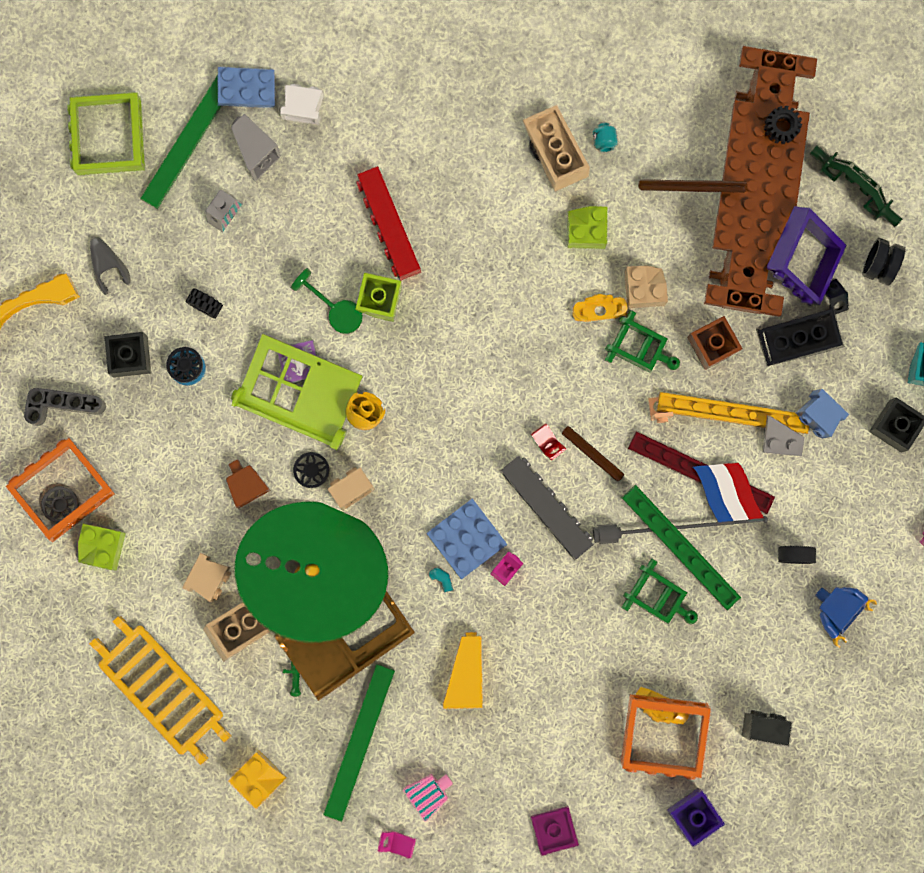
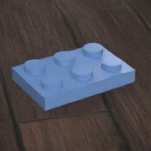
M218 67V106L274 108V70Z

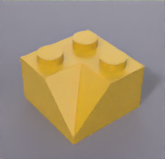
M258 750L228 782L257 809L287 777Z

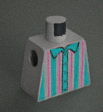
M219 190L205 211L207 223L224 232L243 203L223 190Z

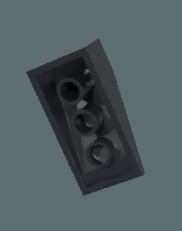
M833 308L758 330L767 366L845 347Z

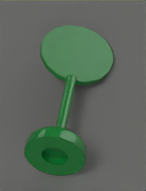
M306 268L290 288L293 291H298L304 285L330 306L329 322L335 331L343 334L356 331L360 327L363 317L362 312L355 310L357 304L349 300H342L333 304L307 282L311 276V270Z

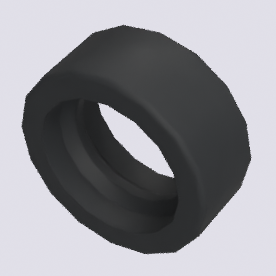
M810 546L778 547V562L816 563V548Z

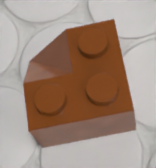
M725 316L699 328L687 337L705 370L743 349Z

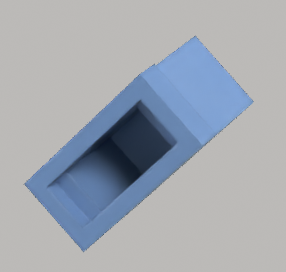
M823 389L814 390L809 395L811 400L801 407L796 414L800 417V421L808 425L817 437L822 439L832 437L839 422L845 420L849 414Z

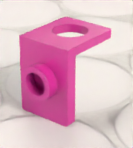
M394 831L382 832L377 852H392L410 859L413 855L416 839ZM388 837V842L384 847V841Z

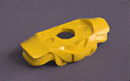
M596 294L585 298L583 302H577L573 307V318L575 321L607 320L627 315L626 300L622 297L613 298L612 295ZM596 307H603L606 313L598 316L595 313Z
M640 687L635 694L668 698L643 687ZM643 709L644 713L658 723L664 722L679 725L684 724L689 718V714Z

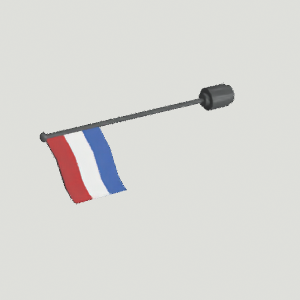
M739 463L695 466L693 468L701 480L708 505L717 522L679 525L675 527L677 529L753 522L767 523L768 518L762 515L756 504L748 478ZM605 524L593 527L594 543L599 544L618 543V539H621L623 534L653 531L650 528L621 531V527H617V524Z

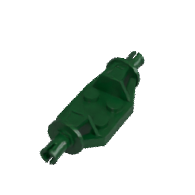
M818 145L809 153V155L822 164V168L819 170L820 174L824 172L835 182L844 172L846 174L845 178L851 183L856 182L863 194L866 196L871 195V198L863 207L875 216L873 218L875 221L879 217H883L894 228L902 221L903 218L890 208L893 200L891 199L887 203L881 185L854 162L835 158L839 154L838 152L833 156H829ZM828 167L839 170L840 172L837 175H835L832 171L828 169ZM873 200L879 209L878 211L870 205Z

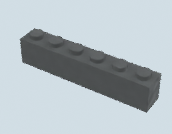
M517 456L500 472L574 560L578 559L594 545L591 542L593 538L587 531L583 533L579 528L581 524L574 516L570 517L568 515V508L561 501L557 502L554 498L556 494L549 486L546 488L541 483L543 481L542 477L537 472L533 473L529 468L531 464L525 457L521 459L520 456Z

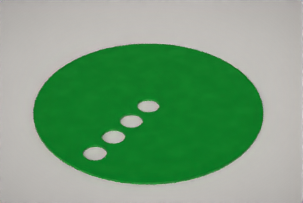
M296 502L278 507L266 513L248 529L236 553L234 575L242 602L251 615L264 627L280 636L296 641L326 642L340 639L355 632L373 617L386 593L388 564L379 539L362 520L321 502ZM257 553L261 557L260 563L255 566L249 565L246 561L247 555ZM269 557H277L280 560V566L277 569H270L266 566V560ZM288 561H297L300 565L299 571L296 573L288 572L285 568ZM308 564H315L319 567V574L314 577L308 576L305 573V567Z

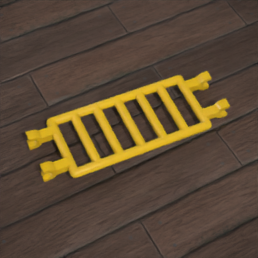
M118 616L112 622L126 637L112 651H109L99 638H94L89 643L103 657L98 663L99 668L178 754L183 755L189 751L200 765L203 764L208 757L195 743L212 728L223 742L231 737V734L218 722L223 717L222 711L142 625L137 626L133 630L122 616ZM140 635L147 644L115 673L108 664ZM153 649L161 658L128 687L121 678ZM167 664L174 672L141 702L134 693L161 667ZM180 678L187 687L154 716L148 707ZM193 692L200 701L168 731L161 721ZM206 706L213 716L181 745L174 736Z

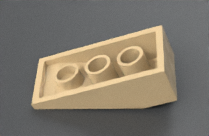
M557 105L523 120L543 169L555 192L589 177L590 167Z
M243 602L203 628L223 662L271 632L251 615Z

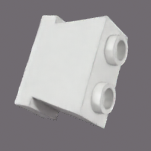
M298 84L285 85V107L281 106L280 112L282 119L319 125L320 115L318 111L324 97L323 91L317 87L304 88Z

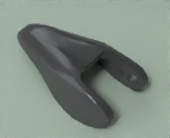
M95 237L91 239V261L96 285L104 295L108 294V288L104 285L100 275L112 268H118L123 277V283L130 284L129 270L121 259L101 238Z

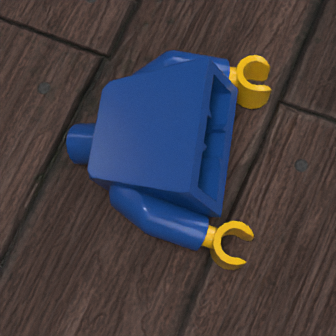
M836 587L831 594L824 588H821L815 595V597L823 602L819 607L821 612L819 617L822 625L833 639V644L839 648V639H842L845 643L847 642L846 638L839 635V633L843 634L864 609L866 611H873L869 607L870 602L873 605H877L875 600L868 599L857 588Z

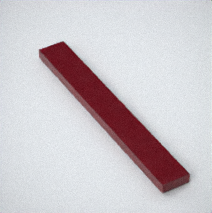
M635 432L628 447L629 450L701 483L693 467L706 466L707 464L639 432ZM750 485L754 500L760 511L768 514L775 496Z

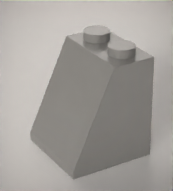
M244 114L233 121L231 128L248 171L256 182L281 157L278 145Z

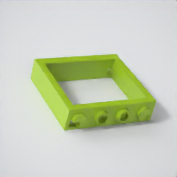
M137 92L70 97V104L67 105L68 114L71 116L68 129L72 136V140L69 141V148L73 156L70 159V166L77 175L145 170L141 98ZM130 103L134 160L81 164L78 107Z

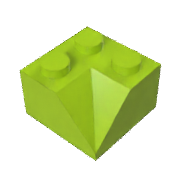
M587 206L568 211L567 248L605 249L607 245V207Z
M364 273L355 310L377 319L394 322L402 289V281Z
M83 524L78 541V563L117 571L126 533Z

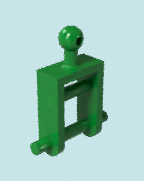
M632 310L629 311L626 318H620L619 323L622 326L613 344H607L605 348L608 352L605 358L606 362L611 364L614 357L617 356L649 373L653 370L657 360L665 363L670 370H677L680 367V360L677 357H668L662 354L668 338L634 322L633 320L637 313ZM628 329L646 337L636 357L619 349ZM652 341H655L659 345L650 363H647L643 359Z
M651 558L647 566L641 565L639 570L643 573L630 594L627 592L623 594L626 601L621 608L628 612L634 603L665 624L670 623L675 613L683 616L688 624L696 623L698 620L697 613L694 610H686L680 606L688 592L654 572L653 570L658 563L656 560ZM649 576L666 586L653 608L637 599ZM672 591H674L678 596L666 616L659 612Z

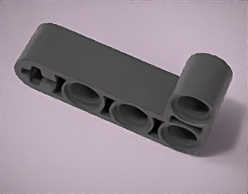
M33 388L27 395L24 418L28 423L40 426L46 421L48 408L100 415L105 411L106 403L94 395ZM41 393L42 399L39 402H36V395ZM61 396V402L55 405V398ZM79 398L80 405L78 407H74V400ZM87 402L90 404H96L97 402L99 403V406L93 408L87 405ZM35 412H38V419L36 421H33L32 415Z

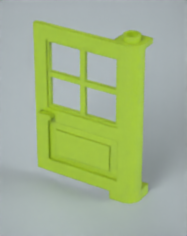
M262 334L242 387L238 390L235 389L232 393L231 400L233 401L231 406L245 409L338 450L347 430L342 429L346 420L345 410L350 397L357 392L363 375ZM269 349L288 357L280 378L261 370ZM292 359L311 366L303 387L284 380ZM259 374L278 381L270 402L251 395ZM282 384L301 391L293 412L274 404Z

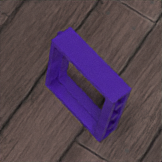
M794 206L767 269L774 274V278L782 282L784 287L789 288L794 296L799 297L801 303H806L808 306L812 304L820 305L847 245L811 208ZM805 227L826 247L809 288L787 268Z

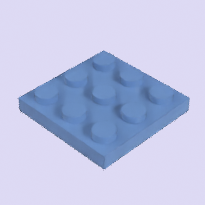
M473 498L426 533L461 580L507 545Z

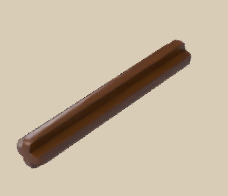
M567 426L562 431L563 436L614 480L619 482L624 477V473L570 426Z

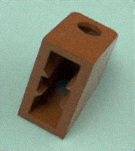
M235 460L228 465L233 474L227 477L226 481L236 508L239 509L271 491L251 465L243 468L239 460Z

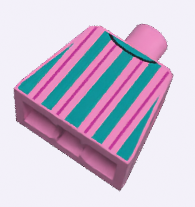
M430 774L406 786L403 791L426 822L447 801L448 796L444 790L453 785L447 774L438 781L433 774Z

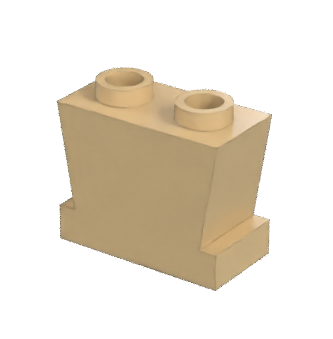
M200 553L182 588L189 592L194 590L209 602H213L214 599L218 600L222 593L220 589L222 583H226L230 578L231 572L229 570L231 567L209 561V556Z

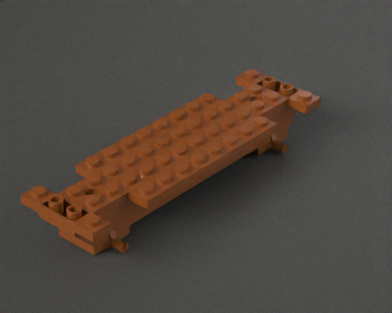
M743 46L741 49L739 67L755 70L750 81L749 91L747 93L736 91L735 99L738 100H735L733 103L722 181H745L747 183V191L745 193L720 192L712 249L727 251L721 272L709 271L710 275L708 278L718 279L720 286L712 284L706 286L704 300L706 305L778 317L782 315L784 296L765 293L766 288L772 289L774 281L767 280V266L794 206L797 207L810 112L797 110L799 102L793 101L796 76L813 79L816 73L818 58ZM770 88L775 89L777 94L772 93ZM779 106H782V108L789 106V110L791 108L796 109L793 112L796 113L798 111V118H802L800 132L791 142H785V144H781V141L778 144L774 143L775 139L771 141L769 139L770 135L767 136L765 134L767 130H764L767 117ZM777 120L776 126L780 131L785 132L790 129V124L787 120ZM743 270H749L751 277H746Z

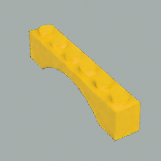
M58 274L53 277V280L47 283L42 282L31 291L21 292L18 295L19 297L13 300L3 301L0 306V328L11 316L24 308L43 303L65 305L80 298L71 277L67 274Z

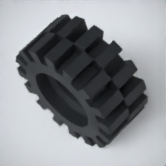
M779 106L767 117L766 125L764 126V130H767L765 134L767 136L770 135L769 139L771 141L775 139L774 143L778 144L779 141H781V144L789 143L800 132L802 118H798V111L796 113L793 112L794 108L789 110V106L784 108ZM777 120H787L790 124V129L785 132L780 131L776 126Z
M195 288L192 289L185 301L188 305L214 319L217 318L223 307L222 303Z

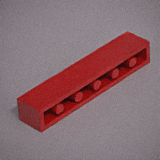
M376 166L357 174V187L360 192L363 191L365 194V198H363L364 204L367 209L370 208L372 211V215H370L371 221L374 226L377 225L379 228L377 235L380 242H384L386 245L384 252L387 259H391L394 266H391L394 276H398L401 281L421 273V268L379 167Z

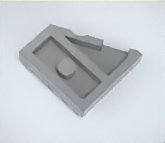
M767 415L763 452L802 456L804 437L772 416Z

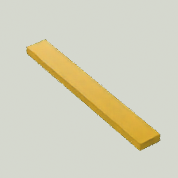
M660 392L658 397L657 412H673L676 415L766 428L767 415L797 433L808 434L809 426L802 423L799 419L800 417L795 412Z

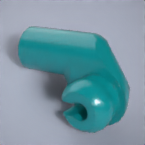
M440 568L430 570L429 577L432 580L436 579L442 582L444 592L453 590L449 573Z

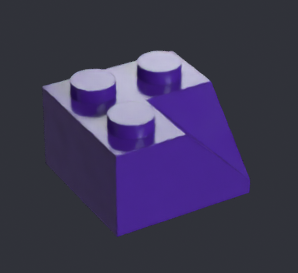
M699 787L667 809V812L692 847L725 825V822L708 797Z

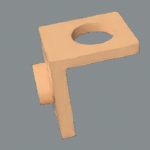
M658 397L648 399L651 421L657 420V423H665L674 416L673 412L663 413L654 410L653 405L658 401Z

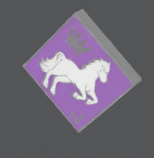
M313 339L291 344V346L317 356ZM277 353L281 371H283L288 357ZM292 359L284 380L293 384L305 381L311 366Z

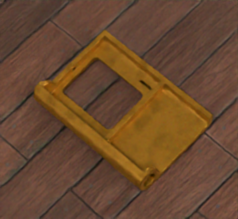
M387 591L383 601L396 618V622L356 651L350 650L343 638L326 642H301L278 634L274 635L318 701L415 633Z

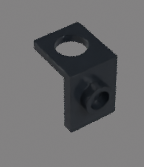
M837 279L831 280L825 293L829 299L830 309H834L836 303L843 301L842 307L834 309L835 314L847 311L849 309L848 292Z

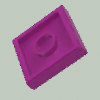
M569 806L530 816L541 856L579 846Z

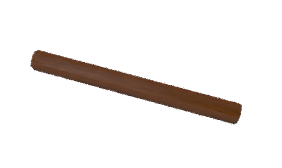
M639 180L638 188L641 191L745 193L747 191V183L745 181Z

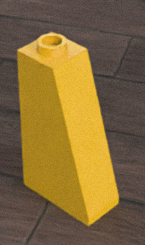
M465 632V636H461L443 702V709L483 708L481 636H477V632Z

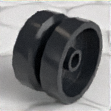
M876 239L867 256L862 276L871 280L878 276V282L888 286L891 285L903 263L906 247L896 243L890 247L888 240Z

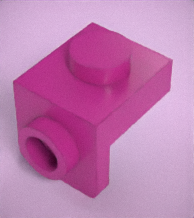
M508 552L490 575L506 586L521 568L523 562L520 561L518 556Z

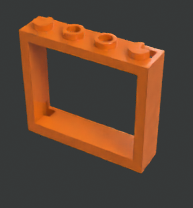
M70 438L58 442L54 450L45 452L38 462L28 465L24 469L25 472L19 476L12 477L8 481L9 484L5 486L52 543L115 495ZM68 449H71L102 489L49 530L16 489Z
M630 694L621 758L622 768L628 772L645 771V773L650 775L664 773L668 777L680 775L687 779L702 778L711 712L709 704ZM637 708L702 715L695 768L630 760Z

